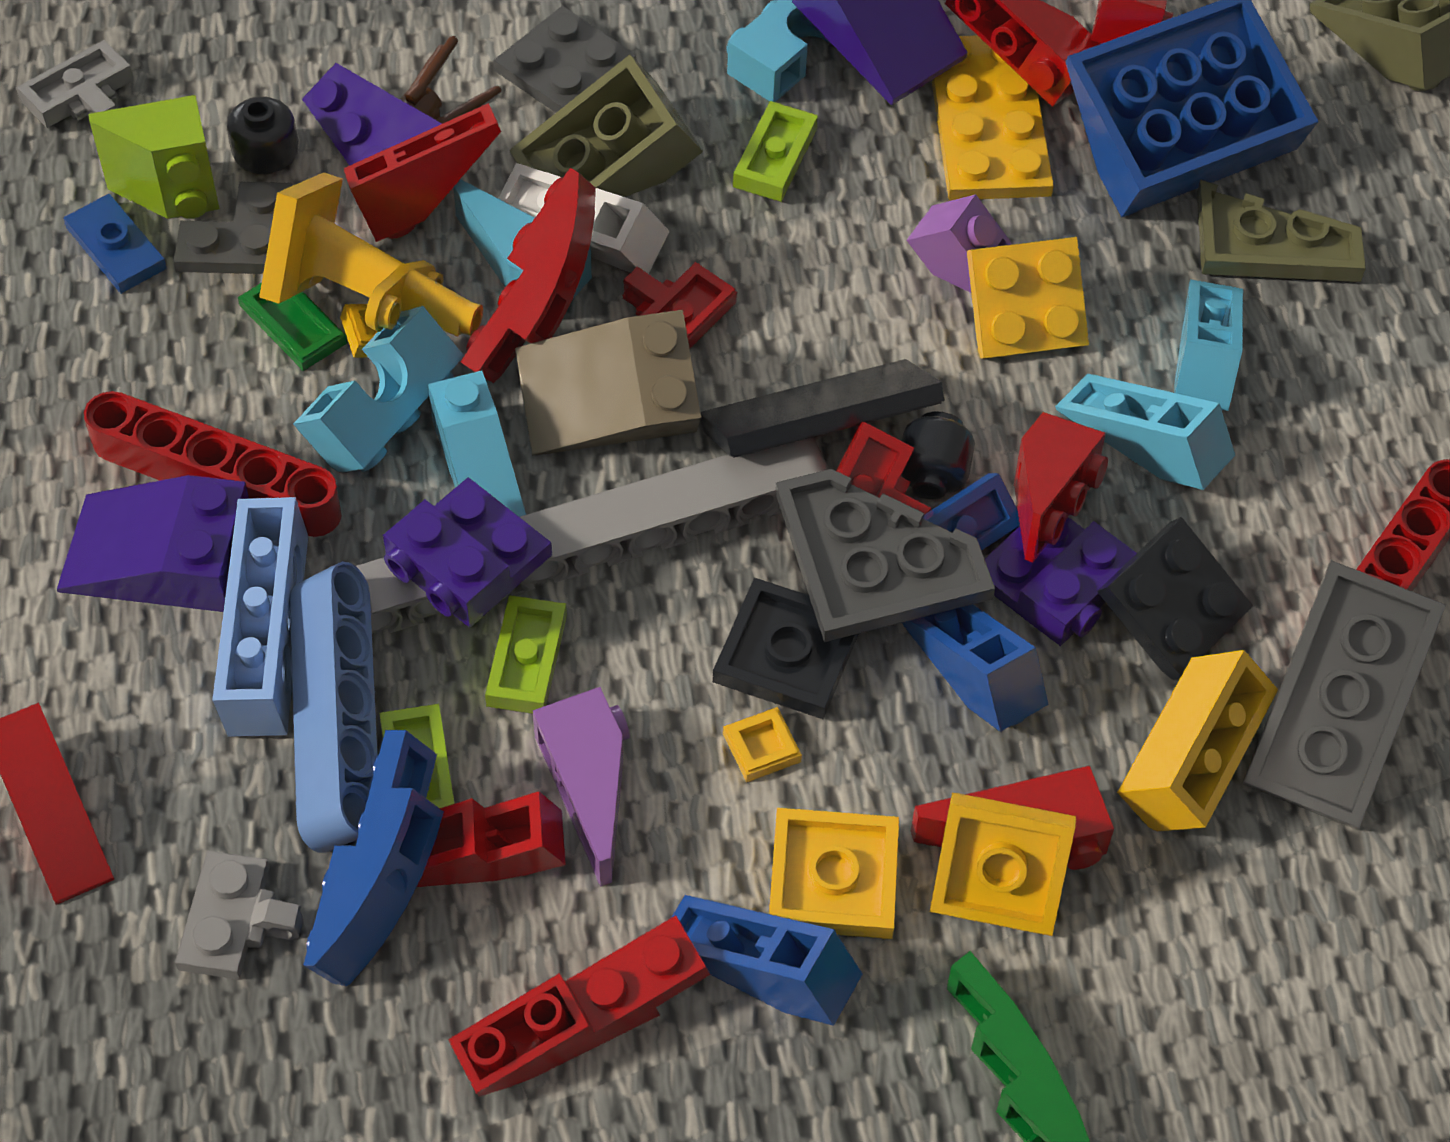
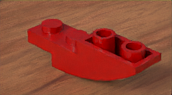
M571 167L564 177L558 178L549 187L544 198V206L533 222L524 225L517 233L513 241V250L507 259L521 268L523 272L518 279L511 281L503 289L498 299V308L487 324L477 328L471 335L466 346L467 352L460 361L474 372L482 370L485 379L492 383L503 375L516 356L515 348L523 346L526 341L535 343L553 337L573 300L584 271L592 238L596 187Z
M675 915L568 980H565L559 973L448 1040L474 1091L481 1097L533 1079L660 1016L657 1006L711 974Z

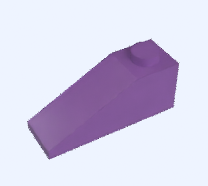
M601 687L533 710L535 739L601 887L612 883L623 771V741L629 739L630 734L621 708L618 705L609 707Z

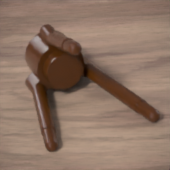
M450 36L444 45L441 44L436 48L409 90L400 98V100L442 124L482 106L502 91L500 86H494L445 115L440 116L439 110L442 108V101L428 86L457 45L458 39L455 36Z

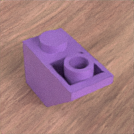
M976 194L932 205L906 240L932 275L970 293L971 285L967 250L1013 245Z

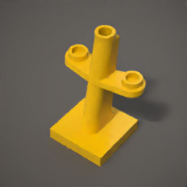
M323 172L277 192L260 298L280 304L320 283L323 278H327L369 297L365 322L368 327L377 332H381L383 328L392 330L396 326L402 311L424 306L444 331L457 337L461 334L471 336L480 327L483 317V306L471 302L443 286V274L436 272L434 265L425 260L403 263L335 224L343 178Z

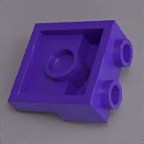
M469 477L435 506L424 499L383 534L386 552L384 561L390 571L402 582L408 583L410 580L426 592L427 598L436 610L447 617L453 614L469 628L552 556L551 541Z
M1068 517L1055 545L1048 543L1033 563L1025 560L1020 526L985 558V562L995 587L994 596L1061 646L1074 633L1079 637H1084L1095 626L1102 614L1100 607L1106 603L1097 591L1137 553L1095 521L1084 529Z

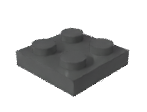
M561 6L495 58L493 63L495 72L556 113L628 55L631 54L636 59V54L564 6Z

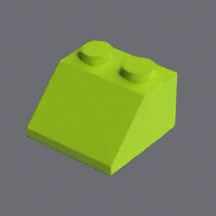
M196 95L88 114L108 190L167 219L180 216L193 219L204 215L207 211L220 209Z

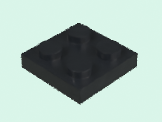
M1182 517L1169 522L1097 591L1159 669L1172 680L1181 678L1192 657L1204 656L1253 607L1252 603Z
M754 577L713 669V683L824 719L859 633L824 642L809 595Z

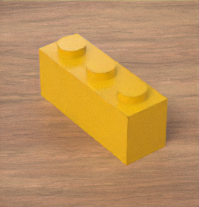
M1245 650L1192 657L1117 793L1141 820L1155 831L1206 828L1278 692V688Z

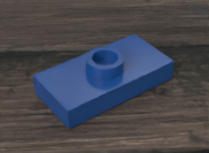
M109 193L63 217L68 231L120 294L167 269L164 257Z

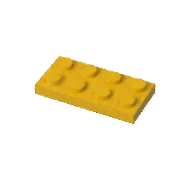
M977 35L959 36L968 52L966 59L931 80L948 199L956 200L975 194L979 199L1052 197L1054 185L1038 93Z

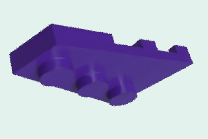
M335 63L302 98L349 166L442 124L338 63Z

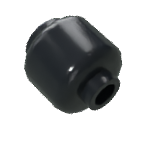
M253 97L242 101L232 109L227 119V134L231 153L240 167L245 171L255 174H272L283 170L293 162L298 153L299 141L295 118L287 105L280 100L270 97Z
M933 411L925 413L921 418H917L909 423L904 430L902 442L914 447V450L901 477L911 482L909 486L912 487L913 492L923 498L940 499L945 494L954 493L964 487L970 474L975 441L972 433L964 426L963 421L950 413Z

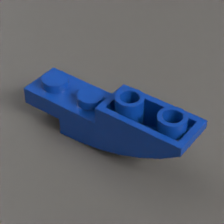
M385 730L381 749L373 766V780L365 811L359 820L356 846L335 845L329 868L323 878L322 895L313 929L307 939V953L303 966L333 984L350 985L388 938L406 909L423 875L440 827L444 811L426 799L437 754L407 730Z

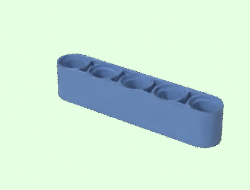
M340 562L295 584L290 594L296 818L302 840L310 849L317 853H327L332 851L335 845L344 846L357 840L358 824L362 813L365 811L373 780V766L377 757L370 591L364 575L356 566L349 562Z

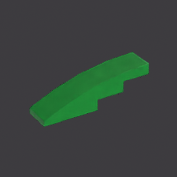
M969 951L951 965L946 989L979 1023L975 1030L971 1050L1006 1086L1002 1089L996 1112L1024 1142H1090L1081 1115L1049 1053L1014 1001L973 953Z

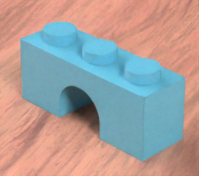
M773 0L766 5L756 19L745 28L737 29L730 37L726 48L728 53L727 74L768 101L776 102L806 76L808 44L799 38L814 36L822 38L830 44L831 42L792 3V0Z
M424 306L402 311L396 326L392 330L383 328L381 332H377L362 348L363 352L375 365L379 374V390L374 399L355 380L327 386L293 423L334 470L341 473L360 469L364 472L378 464L386 455L387 449L385 445L394 434L405 431L419 418L421 412L418 407L429 396L428 384L454 377L451 370L464 357V354Z

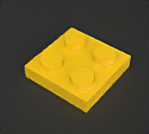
M1077 237L967 250L980 359L1089 345Z
M952 792L930 912L1053 936L1075 831L1076 816Z
M777 808L769 914L831 928L838 935L892 939L895 918L899 817Z

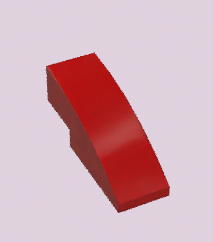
M39 702L0 718V775L55 904H60L115 880Z
M540 791L485 808L473 798L440 808L444 811L440 827L417 887L499 881L566 865L562 810Z

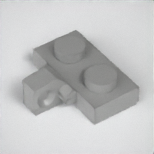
M103 40L16 87L20 101L48 128L72 115L73 119L79 121L86 116L89 119L88 114L117 109L113 101L117 100L114 91L134 81L130 65Z
M207 850L175 961L178 971L239 980L248 948H262L265 936L289 940L299 938L303 924L300 905L275 900L274 892L264 889L270 868L268 859Z

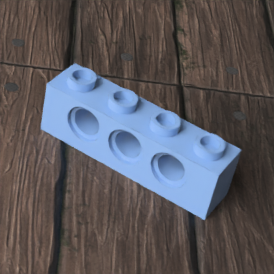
M296 497L238 499L212 699L228 737L287 735L292 694L290 594L294 585L304 580L308 546V533Z

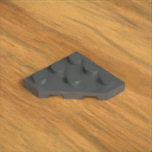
M833 469L776 482V497L824 642L994 598L995 587L977 538L956 528L952 533L925 520L923 512L883 493L879 498L852 485V478Z

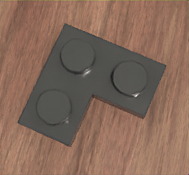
M239 181L233 222L180 221L174 256L176 272L263 274L277 192L291 187L292 183Z

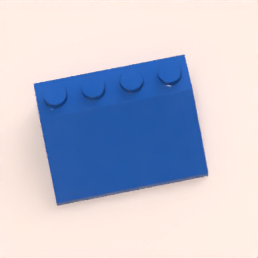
M1219 0L1072 54L1065 61L1098 174L1121 217L1197 189L1200 180L1212 183L1295 151L1319 122L1251 0Z

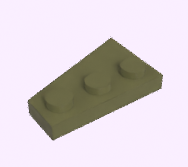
M1200 180L1197 190V208L1202 274L1361 282L1366 269L1361 227L1301 209L1292 212V214L1263 206L1264 198L1246 193L1242 200L1216 192L1217 184Z

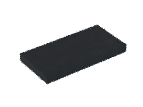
M907 359L701 411L700 421L704 432L729 456L735 458L858 426L861 422L869 423L942 404L945 398L941 381Z

